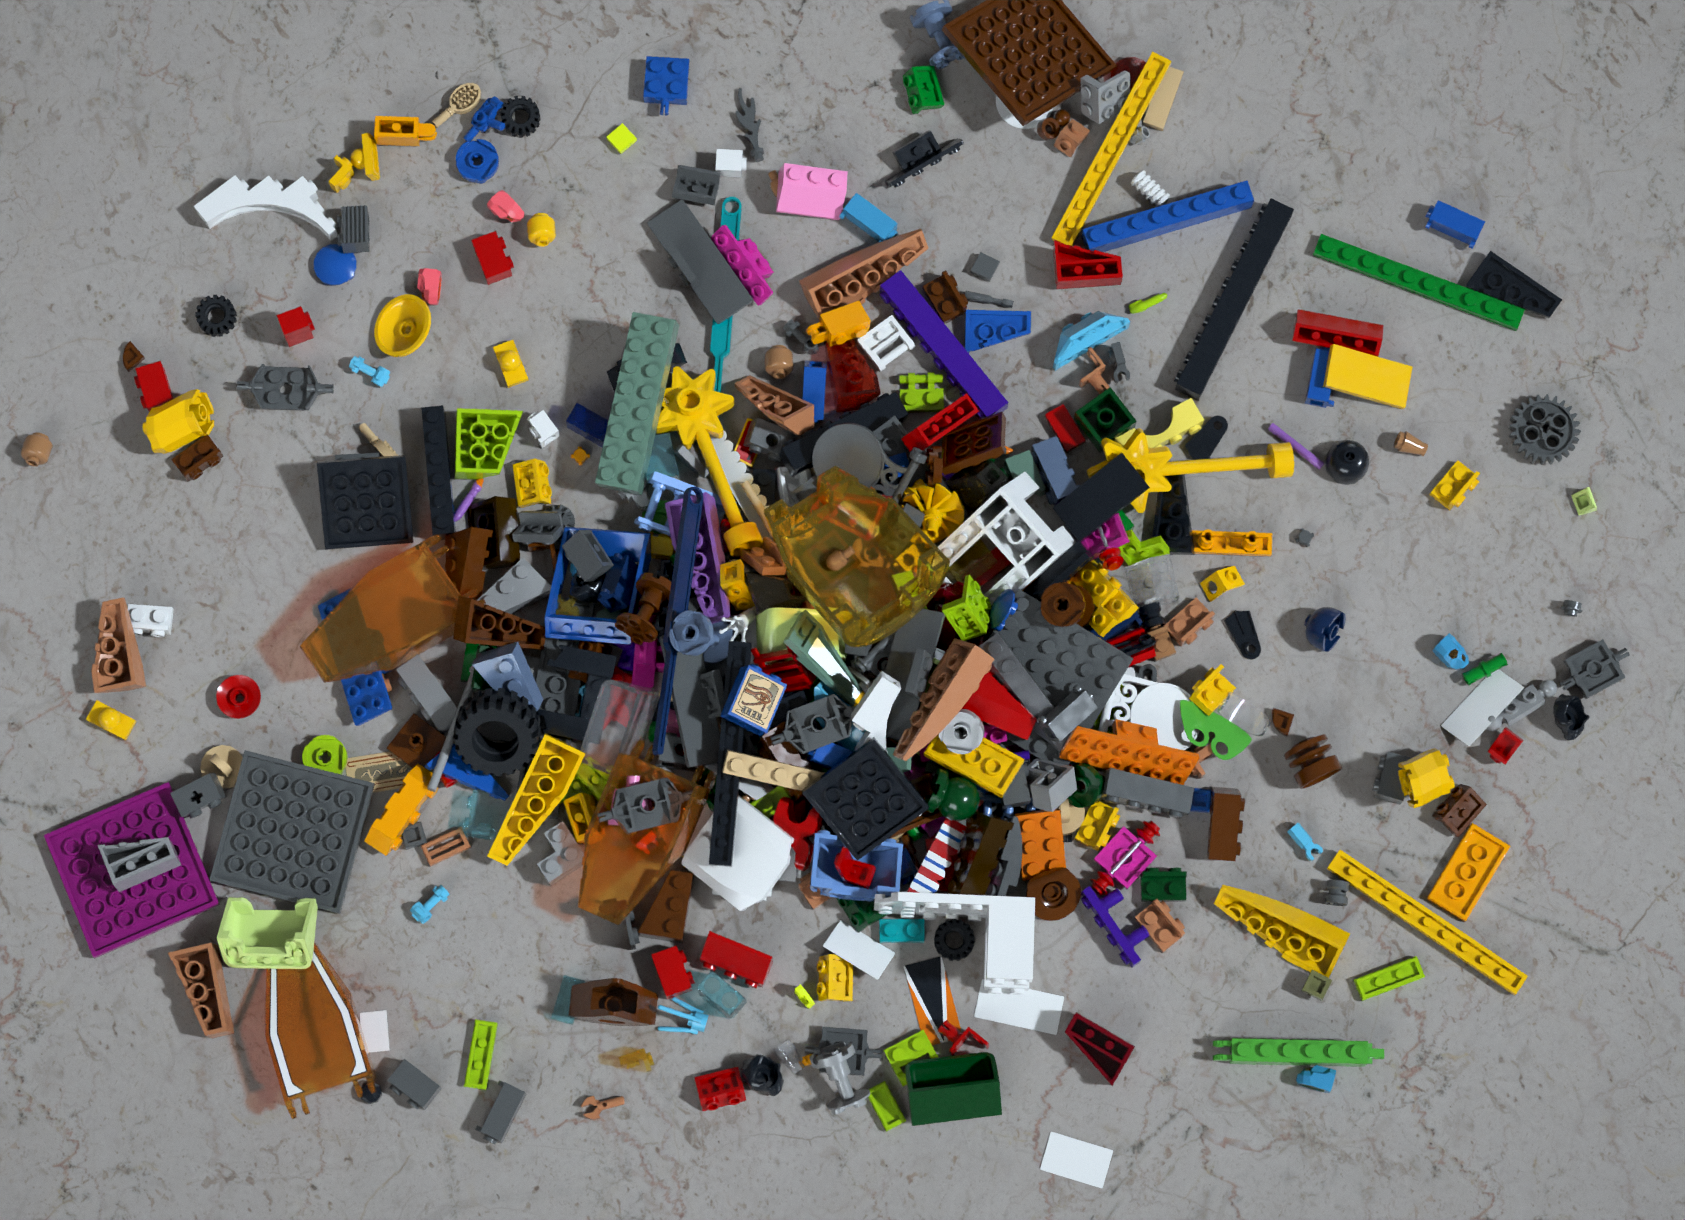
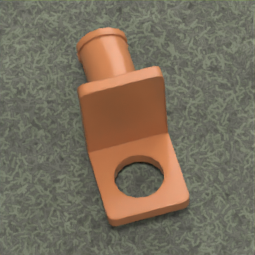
M1089 347L1087 355L1097 368L1082 378L1079 386L1082 388L1086 384L1091 383L1100 395L1110 388L1101 376L1105 371L1106 365L1092 347Z

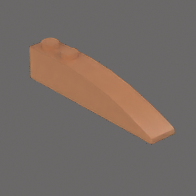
M921 229L911 231L848 255L803 278L799 282L808 303L817 318L820 319V314L850 303L860 301L863 304L871 293H876L880 290L882 283L896 274L903 266H908L928 249V245Z
M954 638L928 680V683L931 685L927 693H922L919 699L922 704L918 711L912 713L910 718L912 725L904 730L893 756L907 761L933 740L959 713L972 694L978 690L979 683L984 675L990 671L994 658L977 645Z

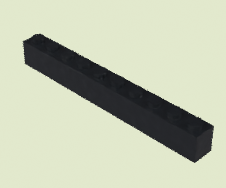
M1272 198L1268 205L1265 203L1262 205L1258 214L1261 218L1258 223L1254 221L1249 231L1252 236L1249 241H1244L1240 252L1243 254L1240 260L1235 259L1230 269L1234 271L1231 278H1225L1221 287L1224 291L1221 297L1216 296L1212 307L1215 309L1212 315L1207 314L1202 324L1205 329L1202 334L1198 332L1193 342V345H1196L1193 353L1189 351L1183 362L1187 364L1183 371L1179 370L1174 379V382L1177 383L1176 391L1199 401L1292 217L1293 208Z

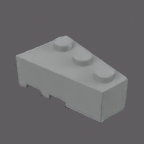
M168 837L140 840V842L135 843L121 842L117 845H98L112 883L118 892L181 866L175 847Z

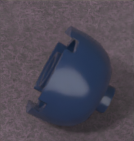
M1322 607L1314 611L1312 615L1309 614L1304 622L1306 637L1309 643L1324 652H1329L1334 648L1340 638L1337 635L1339 628L1344 629L1345 613L1335 608Z

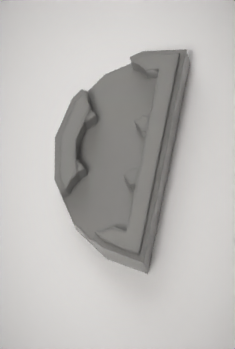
M679 445L674 451L679 460L700 477L705 479L709 474L708 470L684 445Z

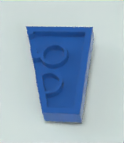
M966 310L965 350L968 353L1031 333V311Z

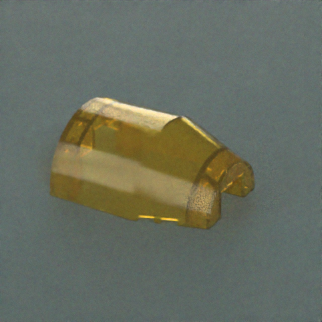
M836 465L817 477L816 492L794 506L789 507L783 499H780L764 509L767 523L788 579L848 646L863 647L876 643L903 627L933 598L948 573L949 559L894 499L890 497L885 498L878 494L872 486L868 488L859 483L858 478ZM851 546L855 553L849 557L847 565L838 571L830 570L826 565L827 557L836 550H845Z

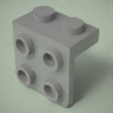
M1123 71L1103 83L1089 75L1083 76L1081 78V114L1098 124L1118 114L1130 94V73Z

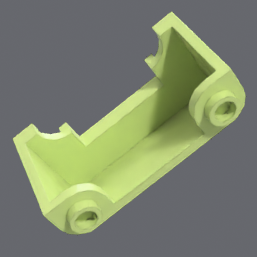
M228 897L217 934V941L225 964L233 968L306 969L310 967L313 959L318 910L316 899H299L295 904V910H254L251 902L246 898Z

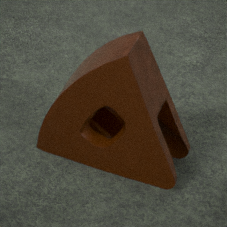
M619 978L580 983L572 986L569 1016L589 1022L614 1026L655 1025L658 995L637 984Z

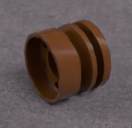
M1326 734L1307 738L1295 744L1284 754L1286 760L1296 758L1289 763L1290 768L1301 767V770L1294 775L1300 789L1313 786L1342 770L1336 755L1328 757L1324 755L1332 748L1331 744L1320 747V745L1328 740Z

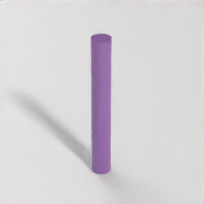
M1274 423L1270 425L1268 430L1283 442H1290L1294 451L1317 469H1321L1324 465L1323 461Z

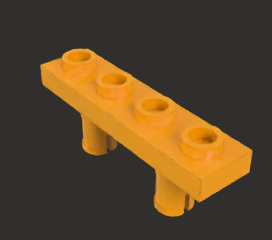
M1209 529L1204 531L1192 530L1195 554L1269 557L1272 555V533H1257L1255 531L1226 532Z

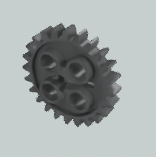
M1546 394L1543 400L1540 395H1537L1535 401L1529 397L1527 404L1522 401L1519 405L1521 409L1516 408L1514 410L1517 416H1511L1510 418L1513 424H1510L1508 429L1514 432L1510 433L1509 438H1516L1512 446H1520L1517 453L1524 451V459L1532 456V463L1536 459H1540L1541 465L1547 459L1549 464L1552 465L1554 458L1561 462L1562 455L1567 458L1570 454L1569 451L1575 449L1573 444H1577L1579 441L1575 436L1581 433V430L1575 428L1579 426L1580 422L1573 421L1577 413H1569L1572 406L1565 408V400L1559 404L1557 403V396L1551 401L1548 394ZM1532 413H1540L1543 419L1536 420ZM1553 420H1560L1563 423V427L1555 426ZM1543 426L1547 427V428H1546V431H1547L1546 433L1542 432V431H1543V428H1542ZM1526 432L1534 433L1536 439H1528ZM1547 440H1554L1556 447H1550L1547 444Z

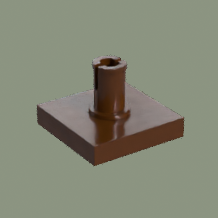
M413 713L387 746V750L412 769L417 764L425 768V765L434 758L436 753L442 750L446 737Z

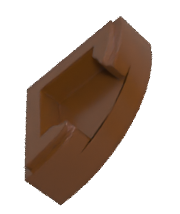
M131 341L127 343L123 353V364L128 372L145 359Z
M1273 708L1271 713L1273 725L1279 733L1287 737L1294 714Z

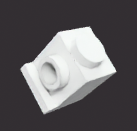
M544 410L540 413L534 412L527 418L531 426L529 428L531 434L535 439L540 438L538 441L541 448H544L560 436L559 430Z

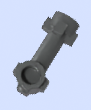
M792 319L788 321L783 328L786 331L785 334L789 337L793 334L805 345L804 352L806 354H816L819 351L818 344H813L811 341L812 337L806 336L799 329L800 323L794 322Z

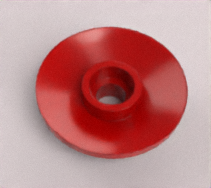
M234 675L228 677L220 684L216 700L219 709L226 716L242 719L252 715L257 710L261 702V692L257 683L250 677ZM243 695L244 699L241 702H237L236 697Z

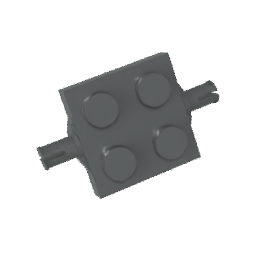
M1602 639L1564 660L1571 677L1560 682V686H1563L1562 689L1565 691L1571 686L1576 685L1581 690L1585 699H1588L1625 678L1620 669L1619 661L1630 656V654L1626 652V648L1616 653L1612 652Z
M823 1027L819 1045L805 1044V1048H811L805 1049V1053L820 1055L822 1054L821 1049L839 1042H845L846 1046H848L849 1042H852L855 1054L846 1059L851 1071L849 1075L864 1076L865 1064L868 1058L882 1059V1049H869L867 1043L868 1030ZM819 1068V1073H827L825 1068Z

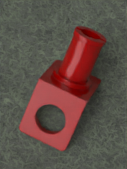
M946 1020L943 1023L944 1025H941L938 1029L939 1033L943 1034L953 1043V1046L949 1049L951 1055L957 1052L969 1036L973 1037L986 1049L989 1048V1043L970 1027L960 1032Z

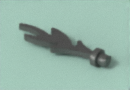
M739 88V103L745 115L742 116L739 111H736V117L741 126L752 133V135L746 133L745 138L754 148L751 150L752 157L755 158L756 162L764 160V150L758 145V131L761 120L759 119L757 123H754L756 112L754 98H751V106L747 107L742 97V88Z

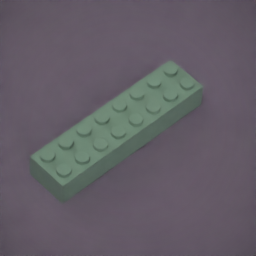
M637 312L632 313L595 480L599 487L638 495L643 493L679 330V324L674 319Z

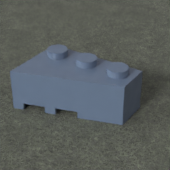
M1057 436L1033 444L1031 449L1033 460L1038 466L1040 477L1048 491L1045 493L1048 503L1054 506L1080 486L1074 480L1073 476H1075V473L1067 463V456Z
M518 642L477 654L472 666L494 691H497L498 688H505L506 692L515 691L520 698L524 696L529 700L528 705L533 704L536 711L539 710L543 697Z

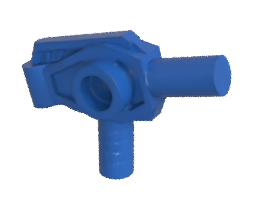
M496 96L488 98L472 117L471 124L473 126L463 138L471 142L479 131L485 132L490 127L500 131L504 130L505 123L495 120L497 111L503 107L504 103Z

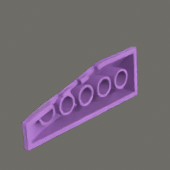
M704 492L691 587L697 596V601L703 614L714 624L722 622V617L730 618L729 598L720 585V564L726 562L716 502L713 496ZM696 495L690 496L692 502L696 503ZM683 498L665 503L671 541L675 551Z

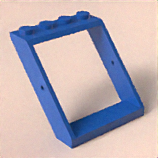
M565 527L545 613V638L631 645V637L615 627L617 619L557 615L569 562L562 545L579 530H591L610 560H613L612 558L615 553H619L622 556L628 555L634 562H639L628 612L637 615L639 610L638 602L641 595L636 589V582L641 574L648 573L651 561L650 533Z

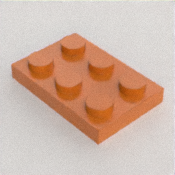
M1056 808L1053 812L1039 810L1015 814L1019 820L1022 836L1021 879L1023 881L1030 880L1044 871L1060 867L1066 868L1060 809Z

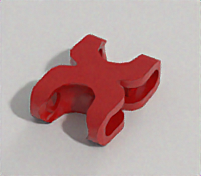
M784 796L778 802L773 821L794 838V842L791 843V847L796 853L794 865L798 870L805 871L809 868L813 855V843L808 837L814 836L817 831L821 830L823 818L815 808H812L806 820L799 823L793 816V800Z

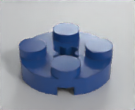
M476 139L477 141H467L460 146L456 153L457 169L464 179L479 184L485 183L498 170L499 157L497 151L486 140ZM482 157V164L473 165V158Z

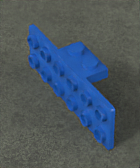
M350 588L318 605V609L354 724L360 726L392 710V704L382 673L387 674L391 672L392 668L390 656L384 646L383 635L379 630L367 628L356 590Z

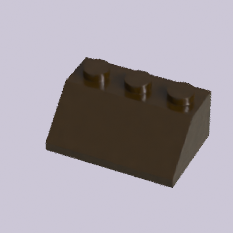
M494 496L470 505L467 509L468 527L493 530L492 537H488L486 550L489 551V556L484 558L483 570L507 568L519 562V542H514L512 535L518 528L516 499Z

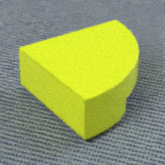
M801 984L794 989V994L807 1009L815 1005Z

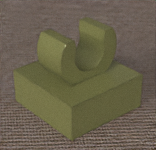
M1311 970L1301 991L1322 1001L1332 979Z

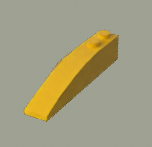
M548 734L544 735L487 857L508 866L567 794L586 753Z
M1222 885L1214 902L1218 908L1235 921H1240L1246 925L1247 930L1253 935L1256 933L1264 939V943L1270 948L1274 947L1282 953L1281 957L1309 972L1314 970L1328 978L1350 936V933L1305 911L1250 891Z

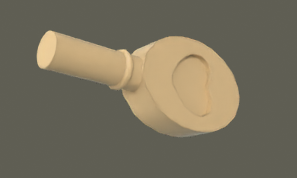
M466 83L456 88L450 96V106L431 121L432 124L438 128L453 116L454 113L462 115L475 109L481 100L480 87L474 83Z
M366 423L359 426V430L381 457L399 456L389 446V443L386 440L382 441Z

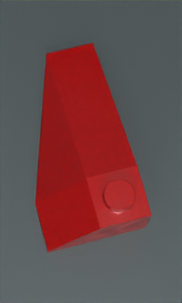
M989 671L980 681L978 690L972 694L962 709L972 711L981 721L1028 740L1037 719Z

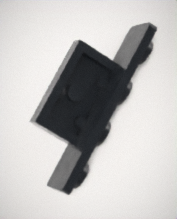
M930 130L893 151L902 171L885 180L886 185L898 187L906 182L905 178L921 174L924 171L923 168L927 165H936L942 161L941 157L944 155H952L958 152L960 146L964 144L963 140L957 138L940 148Z

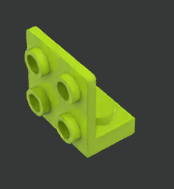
M967 575L964 580L962 598L942 605V612L962 641H968L987 634L989 611L991 609L990 600L988 597H984L978 582L974 581L970 575Z

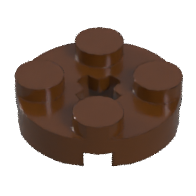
M931 446V449H926L928 454L926 462H928L929 471H925L924 481L927 486L934 489L937 483H942L943 458H939L938 452H942L941 446Z

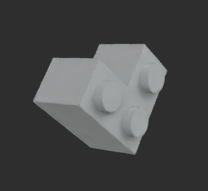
M1036 758L1028 765L1029 776H1026L1027 785L1030 784L1034 808L1053 812L1077 790L1073 766Z
M563 821L544 833L555 852L537 863V866L548 884L552 886L587 864L588 860Z

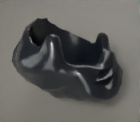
M575 573L570 583V595L583 602L598 601L605 577L602 575L596 581L585 582Z
M1561 694L1555 700L1553 706L1555 724L1561 729L1566 740L1576 739L1584 730L1585 722L1589 719V715L1584 712L1581 700L1578 696Z
M756 1054L743 1061L741 1075L751 1089L776 1096L782 1090L784 1083L780 1072V1063H775L770 1057Z

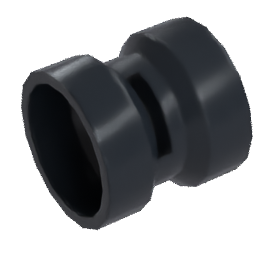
M1159 602L1150 603L1139 608L1140 615L1144 617L1143 626L1145 630H1149L1157 625L1162 627L1166 624L1164 617L1160 614L1161 605Z

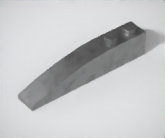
M997 632L979 646V648L994 658L990 672L1037 719L1033 730L1061 752L1070 734L1061 742L1049 741L1037 723L1041 716L1045 717L1055 706L1000 632Z

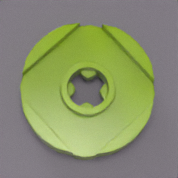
M320 735L313 738L305 746L302 761L305 766L342 774L347 765L348 755L345 747L337 738L330 735ZM324 752L331 756L327 763L319 760V756H323Z

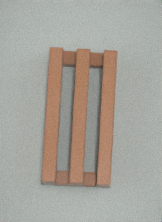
M459 827L421 845V848L431 867L470 849L471 846L462 827ZM460 834V838L428 852V848ZM464 842V845L431 859L432 856Z

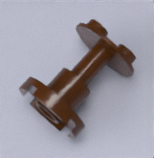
M643 573L636 582V589L641 595L638 602L640 609L637 615L621 613L618 615L615 627L618 630L626 633L631 637V641L638 645H642L643 642H654L657 639L658 633L656 628L649 622L652 614H657L661 607L668 608L671 581L662 576L659 579L652 577L654 573Z
M1065 582L1050 585L1044 591L1041 598V613L1050 624L1059 627H1068L1074 624L1082 627L1091 619L1095 609L1093 598L1085 588Z

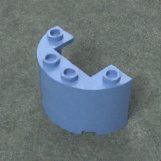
M819 830L814 834L810 890L817 892V889H819L820 895L846 900L873 901L876 894H885V898H889L891 893L900 891L903 844L896 843L897 840L886 839L858 860L876 867L870 887L866 889L843 882L834 865L837 853H840L842 847L846 846L837 835H831L830 831Z

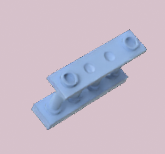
M654 471L650 474L648 483L653 484L654 490L645 517L639 516L635 519L634 524L639 525L638 528L643 531L651 532L653 530L671 537L668 518L665 526L653 522L662 491H665V489L673 491L674 501L683 498L687 488L696 486ZM701 489L702 493L707 492L715 498L720 525L723 515L726 513L719 496ZM691 491L690 496L696 495L694 491Z

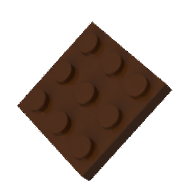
M1003 411L956 428L942 437L941 458H943L942 473L944 476L950 473H957L969 466H976L982 461L998 458L1005 453L1006 417Z

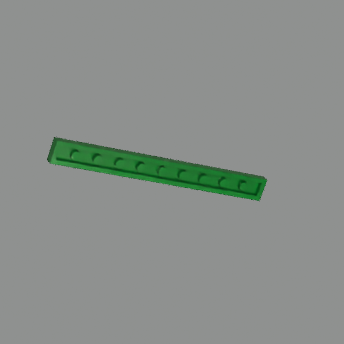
M1323 234L1320 235L1313 253L1315 257L1517 331L1525 310Z

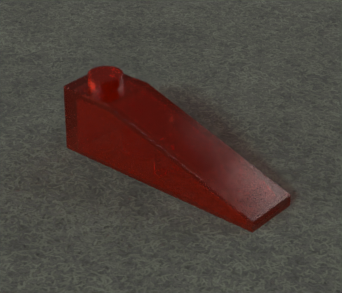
M853 338L843 344L829 346L827 341H824L836 412L858 410L861 405L872 401L881 394L877 374L870 368L867 359L860 353Z

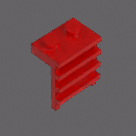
M787 645L786 650L759 654L756 647L751 649L754 656L753 661L759 665L763 673L769 675L772 672H777L776 676L782 679L781 682L787 684L784 693L810 689L817 677L796 659L797 655ZM790 657L793 658V660L765 665L764 663Z

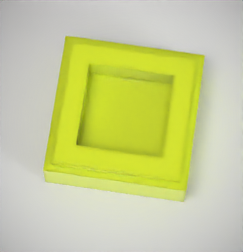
M623 123L606 137L620 154L637 141V138Z

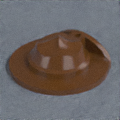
M1064 867L1044 871L1029 880L1026 897H1035V916L1043 920L1055 921L1065 918L1075 910L1081 898V887L1078 879L1070 870Z

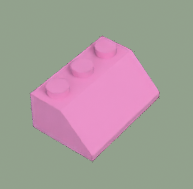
M784 163L778 173L776 212L840 220L839 216L842 212L847 190L848 171Z

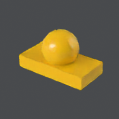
M370 133L361 134L363 148L354 150L351 153L350 161L355 168L365 169L366 176L372 181L380 180L375 138Z
M514 340L493 347L508 388L529 381Z
M96 700L86 718L88 722L125 741L137 722Z

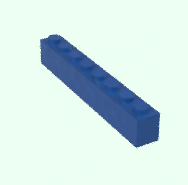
M1246 180L1082 230L1081 238L1085 249L1106 252L1252 208L1254 198Z

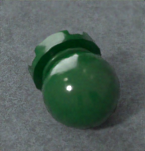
M938 769L931 782V785L934 786L931 796L926 795L925 798L929 805L927 811L933 813L938 808L942 816L949 820L961 821L969 819L977 811L980 803L979 791L975 784L963 777L949 778L948 771Z

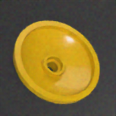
M404 294L395 297L383 307L377 317L374 328L375 341L382 352L392 357H404L413 353L422 345L431 326V313L426 302L415 295Z

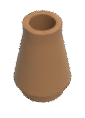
M1400 431L1395 439L1394 448H1397L1399 452L1424 456L1428 444L1407 431Z

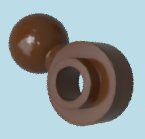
M1061 109L1055 112L1053 118L1049 117L1040 120L1037 125L1038 135L1044 140L1056 138L1060 131L1059 126H1066L1070 122V114L1066 110Z

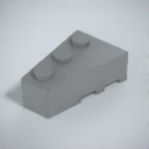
M522 558L477 601L514 614L528 605L531 606L537 601L549 597L551 585Z
M416 655L396 669L400 675L397 680L404 690L408 688L411 691L408 694L415 705H421L422 709H420L422 715L427 721L430 719L443 735L450 729L457 708L420 656Z

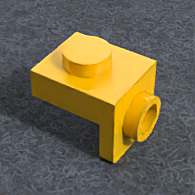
M336 155L334 161L340 169L329 180V184L338 193L341 189L344 190L351 182L350 179L355 174L352 168L353 164L347 158L343 157L341 159Z

